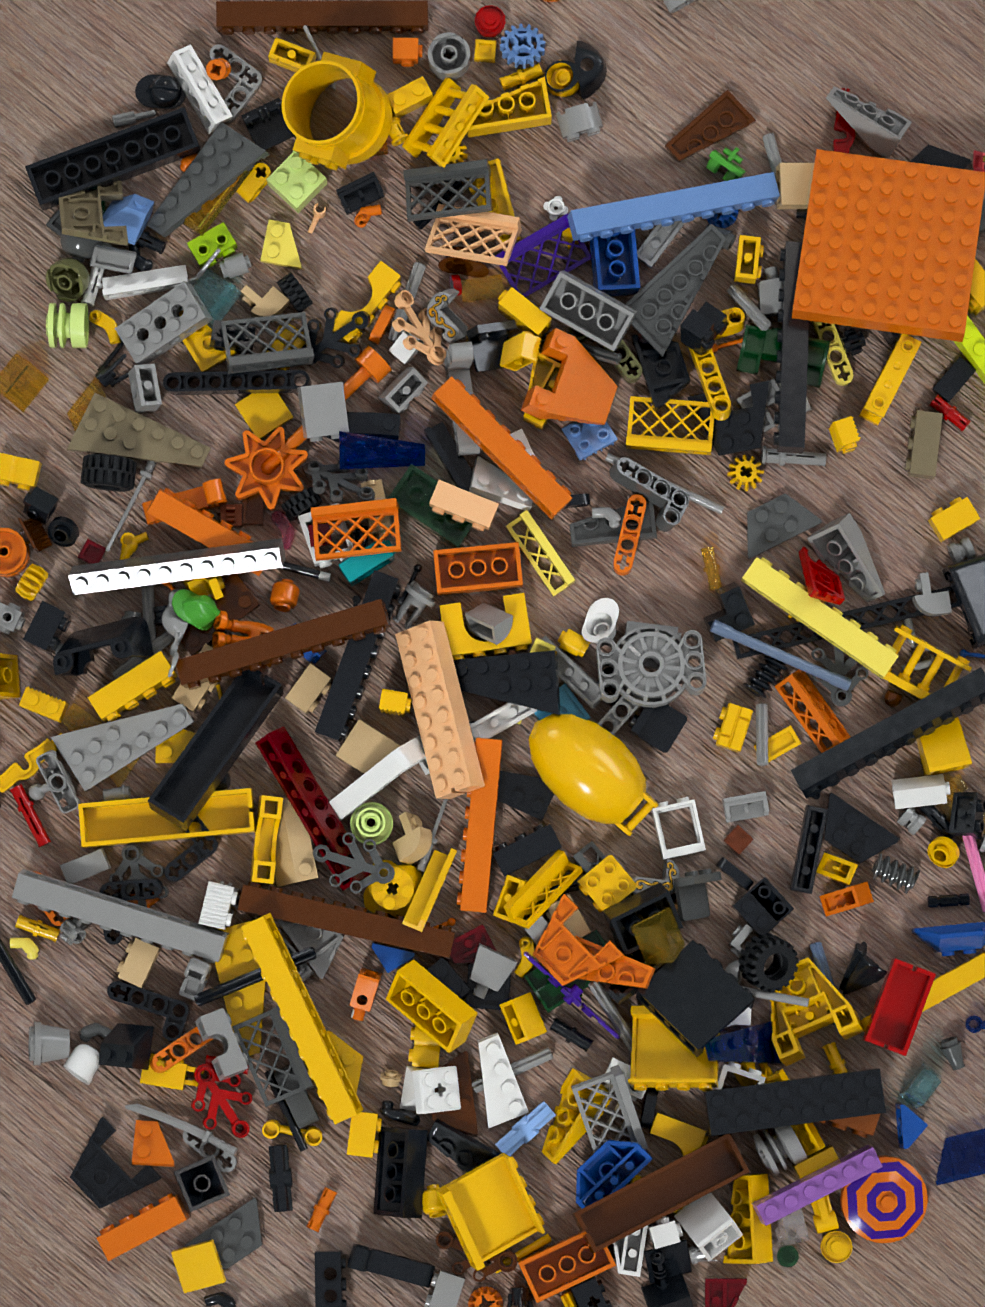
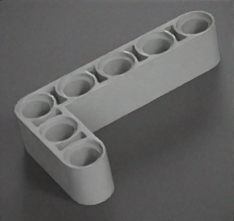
M472 342L451 343L447 348L444 361L446 378L448 380L452 376L455 380L459 379L465 385V390L471 395L473 391L469 369L474 359ZM453 421L458 456L480 454V447Z

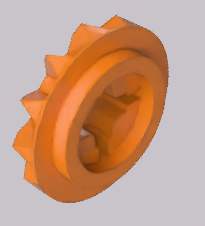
M487 1286L473 1291L468 1301V1307H478L482 1304V1295H484L487 1301L495 1300L489 1307H503L500 1293L494 1288Z

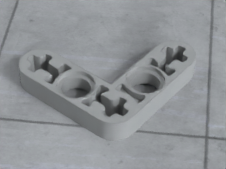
M217 44L210 50L211 60L216 58V51L218 53L223 51V56L230 65L234 62L242 65L240 72L234 73L231 71L230 76L237 80L238 83L224 99L228 109L231 107L230 100L239 107L236 109L234 106L231 109L233 117L231 120L224 122L232 123L259 90L263 79L258 70L225 46ZM246 69H249L247 74L250 77L257 76V83L252 82L249 84V78L244 75ZM243 91L246 94L245 100L241 102L234 99L235 93Z

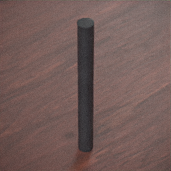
M271 1070L264 1073L266 1079H268ZM272 1075L270 1082L278 1085L274 1075ZM270 1085L276 1098L280 1089ZM286 1100L277 1102L300 1152L307 1150L308 1146Z

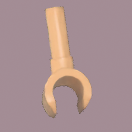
M319 203L314 205V217L307 231L311 234L319 219L326 215V207H324L323 212L319 213L316 211Z

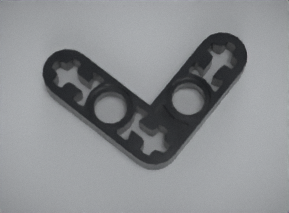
M197 815L193 822H198L201 825L200 832L209 831ZM205 836L209 842L214 841L212 844L213 849L210 851L209 849H203L205 843L202 839L197 842L196 838L198 837L191 838L194 844L165 867L164 873L166 878L177 882L188 875L218 850L217 839L214 836ZM190 852L195 853L198 857L197 862L193 865H189L185 860L186 855ZM181 859L188 870L185 871L182 868L178 871L179 876L177 878L175 876L170 877V868L172 866L174 868L179 867L181 864L178 861Z
M157 878L109 881L100 888V893L109 896L110 894L105 891L109 886L113 890L121 888V892L112 894V897L125 901L154 899L163 892V884ZM151 883L158 887L154 894H152L151 890L143 891L144 895H141L142 888L149 887ZM128 884H133L137 887L136 895L130 896L126 892ZM103 929L104 938L109 944H118L125 937L120 934L115 940L114 936L109 934L113 929L111 931Z

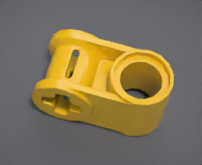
M265 163L254 165L255 167L233 187V190L247 203H251L260 194L261 190L267 185L266 179L272 174L270 168ZM259 170L261 172L265 171L266 177H259L257 172Z

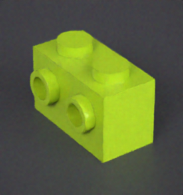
M224 222L187 243L189 250L201 269L218 248L221 251L208 268L214 266L219 258L233 255L235 249L238 248Z

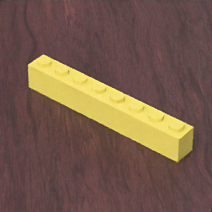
M756 557L742 577L741 581L881 679L885 677L899 657L895 654L896 649L889 644L882 645L878 642L879 638L869 631L867 633L862 631L859 623L852 619L848 621L842 617L843 613L839 609L826 606L824 604L826 601L810 597L808 592H806L807 587L799 582L795 584L790 581V576L782 570L776 571L771 567L773 564L767 559Z

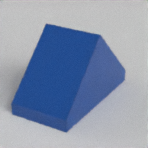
M372 943V949L387 973L392 972L415 956L413 952Z

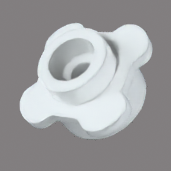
M555 196L554 199L545 202L543 205L544 210L548 211L549 218L552 221L568 213V207L564 206L560 196Z

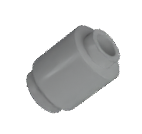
M243 252L223 258L224 261L219 262L224 278L230 277V279L249 273L248 268L252 267L248 255L244 256Z

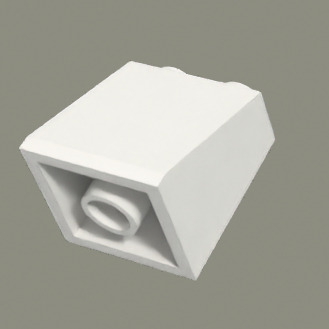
M712 1193L679 1209L674 1216L708 1261H711L743 1236L736 1223Z

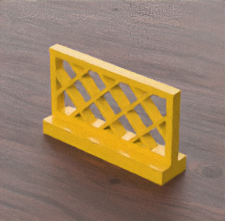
M630 396L626 449L711 455L714 417L710 411V416L703 421L696 414L701 407L710 408L708 402L671 399L665 404L670 411L660 418L653 410V405L650 406L648 404L652 403L651 398ZM634 402H643L649 409L639 416L634 411ZM681 405L686 406L691 411L683 419L675 412ZM651 411L658 421L648 427L642 418ZM673 413L680 422L670 429L663 420ZM633 414L637 417V419H635L634 421ZM694 415L701 424L691 431L684 422ZM638 421L647 429L641 435L632 434V426ZM660 422L668 431L662 437L656 436L652 432V429ZM682 424L689 434L684 438H677L673 431ZM704 426L709 432L708 440H699L694 433Z

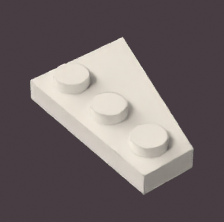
M477 456L469 492L524 511L528 510L529 512L533 501L505 472Z

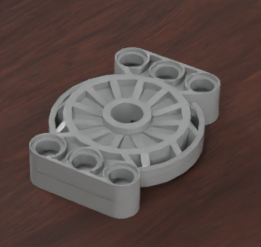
M643 626L627 632L617 644L607 637L601 638L597 643L596 659L601 699L607 703L615 702L621 694L626 700L635 705L655 708L675 701L685 689L689 694L695 696L702 694L705 690L706 672L701 634L695 630L687 631L681 639L669 629L660 626ZM694 638L697 641V645L690 646L686 643V640ZM608 645L612 651L610 653H603L600 647ZM649 658H652V661L658 664L659 669L655 672H648L644 669L643 664ZM690 659H697L700 665L692 667L688 661ZM610 666L614 672L612 674H605L602 668ZM692 680H699L702 686L694 688L690 682ZM612 687L616 693L614 695H607L604 689ZM673 692H677L673 696L666 699V697L670 696Z

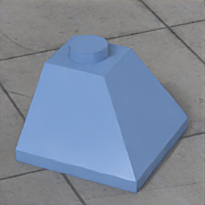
M137 194L123 197V200H114L103 214V224L105 227L126 226L128 243L135 245L151 219L154 201Z

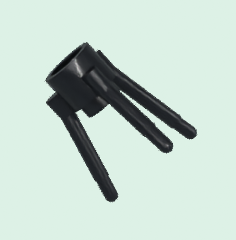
M122 340L104 364L97 369L98 372L95 374V377L105 388L109 384L114 387L118 382L129 377L127 372L114 378L117 374L113 371L126 358V354H123L109 366L110 362L123 347L124 343Z
M511 1288V1294H508L507 1307H512L513 1302L514 1306L518 1307L527 1306V1302L529 1307H534L532 1293H529V1288Z

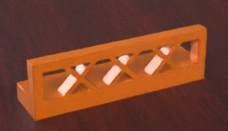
M798 669L774 686L821 753L851 738L804 671ZM789 682L794 689L793 694L787 693L783 685ZM798 701L805 704L806 712L799 710L797 707ZM810 718L817 721L818 730L811 727ZM822 736L828 737L833 744L828 749L822 742Z

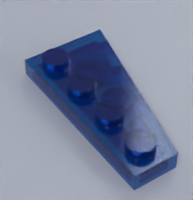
M771 1021L716 1036L705 1046L708 1061L781 1064L782 1062L772 1042L773 1030Z

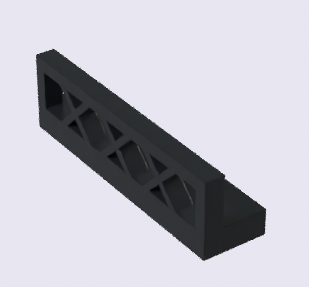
M443 421L432 428L429 426L424 429V434L455 486L469 492L473 471L464 456H458L456 443Z

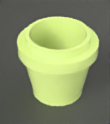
M368 802L362 804L353 812L350 819V828L359 842L364 843L365 840L372 839L378 845L390 836L393 830V818L389 810L382 804ZM369 819L375 820L373 827L367 825ZM369 841V842H367L365 845H374V844Z

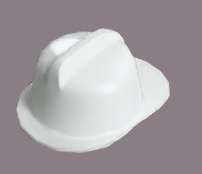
M601 598L590 606L582 627V635L586 641L597 644L601 638L607 637L613 640L615 637L619 607L613 599Z

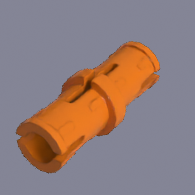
M326 1187L324 1188L317 1205L315 1204L313 1207L314 1211L306 1227L319 1233L326 1215L330 1213L329 1209L337 1192Z

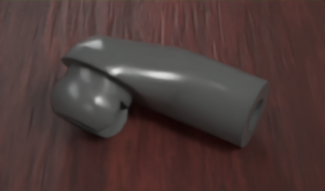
M92 1023L81 1029L80 1039L84 1042H89L92 1037L97 1035L106 1038L112 1030L99 1023Z

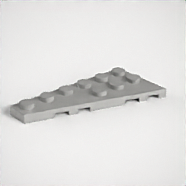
M179 704L51 738L86 792L195 721L184 704Z

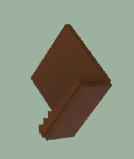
M20 517L18 518L23 528L20 532L27 545L31 544L37 553L53 545L41 522L31 518L25 521Z

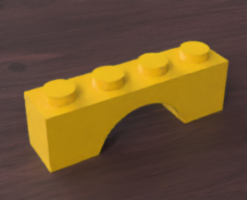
M382 261L377 264L368 276V282L372 287V297L369 303L359 310L367 312L370 316L371 321L367 327L374 321L376 311L378 309L382 310L388 303L387 297L391 292L395 294L402 285L400 283L401 276ZM341 310L335 319L333 333L351 322L353 315L359 311L347 312ZM358 317L357 322L359 324H362L363 319L361 317ZM356 328L341 338V340L348 344L356 343L362 336V329Z
M259 796L250 882L274 883L276 841L283 798Z

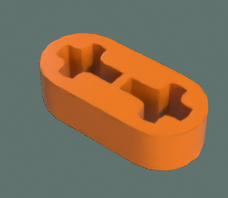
M387 304L384 306L369 336V341L379 345L395 314V308Z

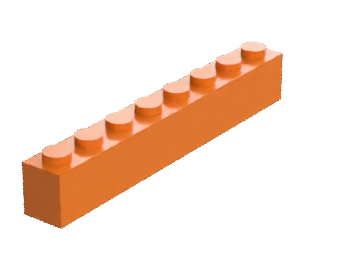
M451 376L433 393L431 399L552 520L572 500L571 492L564 485L560 486L555 481L556 477L549 470L545 471L540 466L541 462L536 456H530L525 451L526 447L518 439L515 440L510 435L509 429L503 424L500 425L495 420V415L490 410H485L480 405V400L474 394L470 395L465 390V385L459 379L455 380Z
M477 737L474 744L485 786L467 792V797L471 799L470 806H466L465 819H469L468 828L463 830V840L467 842L466 849H462L461 862H465L464 871H460L459 883L463 884L462 892H458L457 905H461V911L486 913L503 740Z

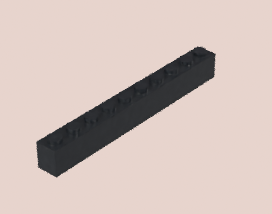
M786 241L784 248L780 249V261H783V269L779 270V281L783 282V288L779 289L778 302H782V309H778L777 321L781 322V330H777V342H780V350L776 352V363H780V370H776L775 383H779V391H775V404H778V412L774 413V424L778 425L777 432H774L773 445H777V452L802 454L805 448L809 321L792 318L803 242Z
M980 667L793 768L791 772L806 799L817 796L823 789L837 785L840 780L848 776H854L860 769L876 764L879 759L893 755L899 748L913 744L916 739L923 735H929L936 728L948 725L960 715L968 714L975 707L985 704V672Z

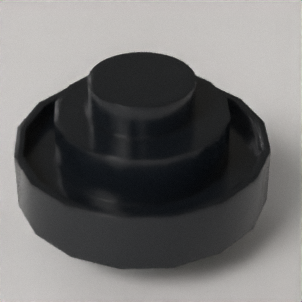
M60 516L54 518L47 528L50 540L61 547L72 546L79 537L77 524L67 517Z

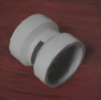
M968 537L961 539L960 544L951 543L947 545L949 555L954 564L961 562L965 557L970 559L976 556L974 547Z
M912 807L907 808L896 822L901 826L907 827L908 832L914 835L927 819L923 815H918Z

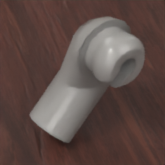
M592 508V518H606L611 528L620 526L621 517L612 508Z

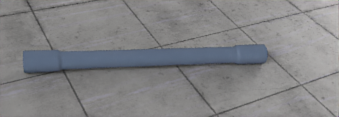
M714 620L710 627V632L768 655L827 681L829 684L847 691L851 685L852 679L836 672L828 671L737 631L720 621Z

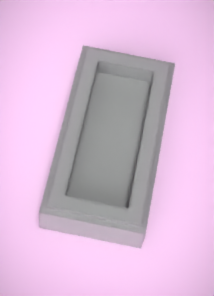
M97 244L94 246L90 266L132 274L136 252Z

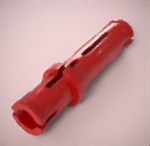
M20 784L12 788L10 792L18 805L17 809L19 812H22L38 847L40 848L50 843L51 840L33 808L34 803L29 800L23 785Z

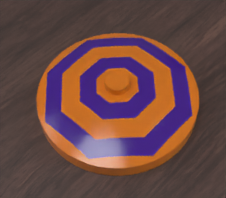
M880 1155L878 1158L883 1167L842 1187L840 1203L846 1222L859 1236L876 1243H892L907 1237L919 1226L926 1213L928 1195L924 1180L912 1165L898 1157Z

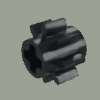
M854 328L844 331V337L840 338L845 352L851 351L852 356L862 353V347L866 346L863 333L861 331L855 332Z

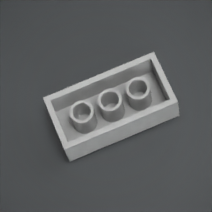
M565 270L559 272L540 307L541 311L612 351L617 350L637 314V311Z

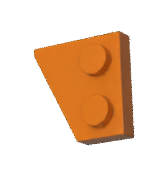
M136 1120L132 1165L174 1167V1160L158 1121Z

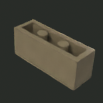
M917 410L915 416H911L910 428L913 429L912 437H908L907 449H910V458L906 457L905 470H908L907 476L934 479L936 476L943 413Z

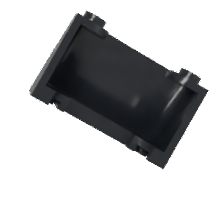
M985 554L949 565L942 570L945 579L953 582L950 584V587L954 590L968 626L967 631L968 633L972 632V639L969 641L973 650L985 646Z
M131 617L72 633L54 656L53 667L55 675L80 676L87 674L86 666L89 662L95 661L93 650L108 646L111 647L112 654L117 658L141 657V659H147L152 657L154 652L147 621L141 617Z

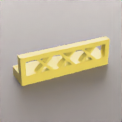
M528 510L521 513L518 518L505 526L513 539L519 542L520 549L553 597L575 583V579ZM522 521L527 527L526 536L517 535L512 527ZM519 538L525 539L524 545ZM527 540L538 543L537 554L528 552L526 549ZM541 549L545 555L540 554ZM532 556H536V557H537L536 562L534 561V559L532 558ZM539 557L546 558L551 562L550 571L541 570L538 567ZM553 567L555 568V570L557 571V573H556V572H552V568H553ZM543 573L549 574L548 580ZM551 575L560 576L565 584L554 590L550 584Z

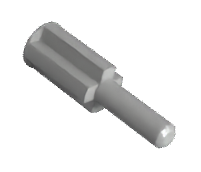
M150 110L134 114V111L112 115L115 128L134 124L136 120L156 116V111Z

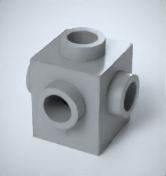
M0 602L1 632L9 635L10 631L15 634L17 630L21 631L26 620L23 618L25 614L20 611L21 607L13 603H9L7 606ZM12 616L11 620L7 621V618Z

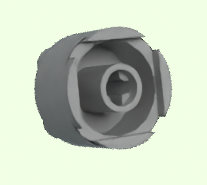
M442 33L436 36L429 46L428 64L438 79L444 80L446 77L455 80L462 77L468 71L470 65L469 45L465 39L455 33ZM446 54H450L452 59H448Z
M592 102L590 107L588 103L567 108L563 115L560 114V111L556 113L562 138H567V142L579 140L580 135L587 133L588 137L597 135L601 131L600 128L603 127L596 102Z

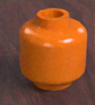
M282 579L273 584L270 602L274 609L281 612H289L290 609L296 607L300 590L294 584V581Z

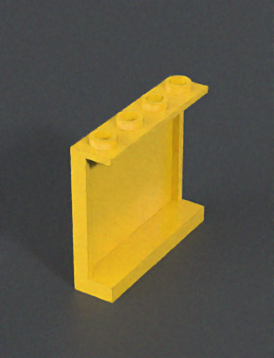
M631 1006L633 1026L631 1075L628 1083L631 1087H634V1090L644 1091L647 1088H655L656 1090L666 1091L668 1088H677V1090L688 1091L690 1088H699L702 1091H710L712 1088H718L720 1033L704 1047L703 1053L696 1057L645 1006Z
M501 1153L436 1190L470 1265L477 1271L485 1267L483 1262L536 1232L545 1233L543 1218L539 1213H536L534 1209L536 1203L533 1197L527 1194L525 1189L527 1187L526 1181L521 1175L519 1176L516 1170L518 1164L513 1156L510 1157L505 1153Z

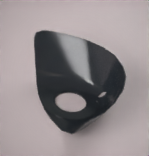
M577 41L575 64L580 72L578 81L581 89V98L586 99L601 87L606 77L607 68L603 56L595 48L583 41ZM585 58H590L594 62V67L590 71H584L581 68V61Z

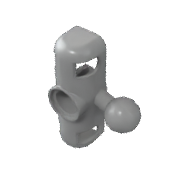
M49 750L36 758V763L46 783L43 785L33 784L29 788L28 793L33 800H41L46 792L51 791L60 811L68 813L78 808L81 800L77 798L71 775L65 770L62 762L58 760L57 752ZM44 759L46 760L49 766L45 769H43L40 764V761ZM56 776L63 779V786L57 784ZM65 797L68 805L63 808L60 800Z

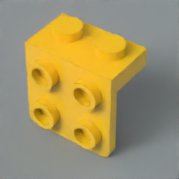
M608 855L578 880L580 884L578 886L585 896L590 895L594 900L592 904L600 913L621 902L637 888L635 881L612 855Z

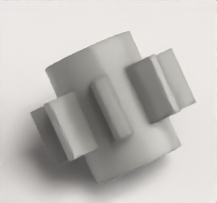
M75 917L73 920L67 919L61 924L60 931L62 934L60 938L70 946L73 943L79 944L86 937L84 929L87 926Z

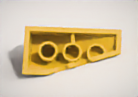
M572 1068L561 1087V1101L559 1107L555 1106L554 1113H556L553 1125L548 1129L542 1148V1153L553 1164H557L586 1133L571 1086L592 1078L575 1068ZM600 1084L599 1089L608 1092V1089ZM585 1088L578 1091L579 1097L588 1099L592 1090ZM596 1092L591 1102L601 1105L605 1095ZM609 1098V1100H608V1102H607V1104H606V1106H605L606 1108L608 1107V1105H609L610 1101L612 1100V1098ZM589 1105L585 1114L594 1118L598 1109Z

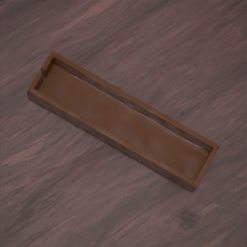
M725 1134L576 1211L572 1216L580 1231L585 1230L586 1234L583 1237L591 1253H595L750 1171L731 1134Z

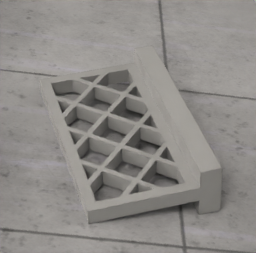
M619 1065L611 1067V1071L571 1086L594 1153L599 1149L602 1142L605 1143L607 1141L604 1138L609 1129L617 1132L614 1140L619 1141L621 1136L625 1135L630 1137L631 1142H638L644 1149L648 1148ZM610 1079L611 1086L608 1092L599 1089L602 1082ZM585 1088L592 1090L588 1099L579 1097L578 1091ZM596 1092L605 1095L601 1105L591 1102ZM609 1098L618 1101L614 1110L605 1107ZM589 1105L598 1109L594 1118L585 1114ZM602 1111L612 1114L607 1123L598 1120ZM616 1116L624 1119L620 1129L611 1126ZM595 1124L605 1127L600 1137L592 1134Z

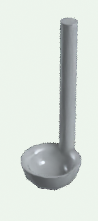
M735 960L728 964L725 971L728 974H733L740 985L742 972L739 970V966L741 963H739V960ZM741 986L743 989H749L756 998L804 1007L809 1005V998L777 992H765L760 989Z

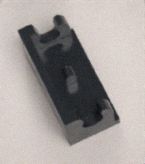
M374 172L336 190V195L346 215L385 197Z

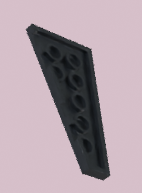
M557 651L453 660L461 691L561 715Z

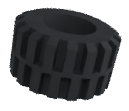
M89 454L83 456L80 483L90 488L124 492L133 490L137 463L132 459L115 455Z
M761 933L758 937L753 936L751 938L752 941H747L745 944L746 948L740 952L742 957L739 958V963H741L739 970L742 972V977L765 992L782 990V986L787 987L790 979L793 980L795 978L793 976L794 972L798 971L796 964L799 963V959L795 957L797 955L796 950L793 949L794 947L790 943L771 933ZM773 955L771 966L764 971L766 960Z

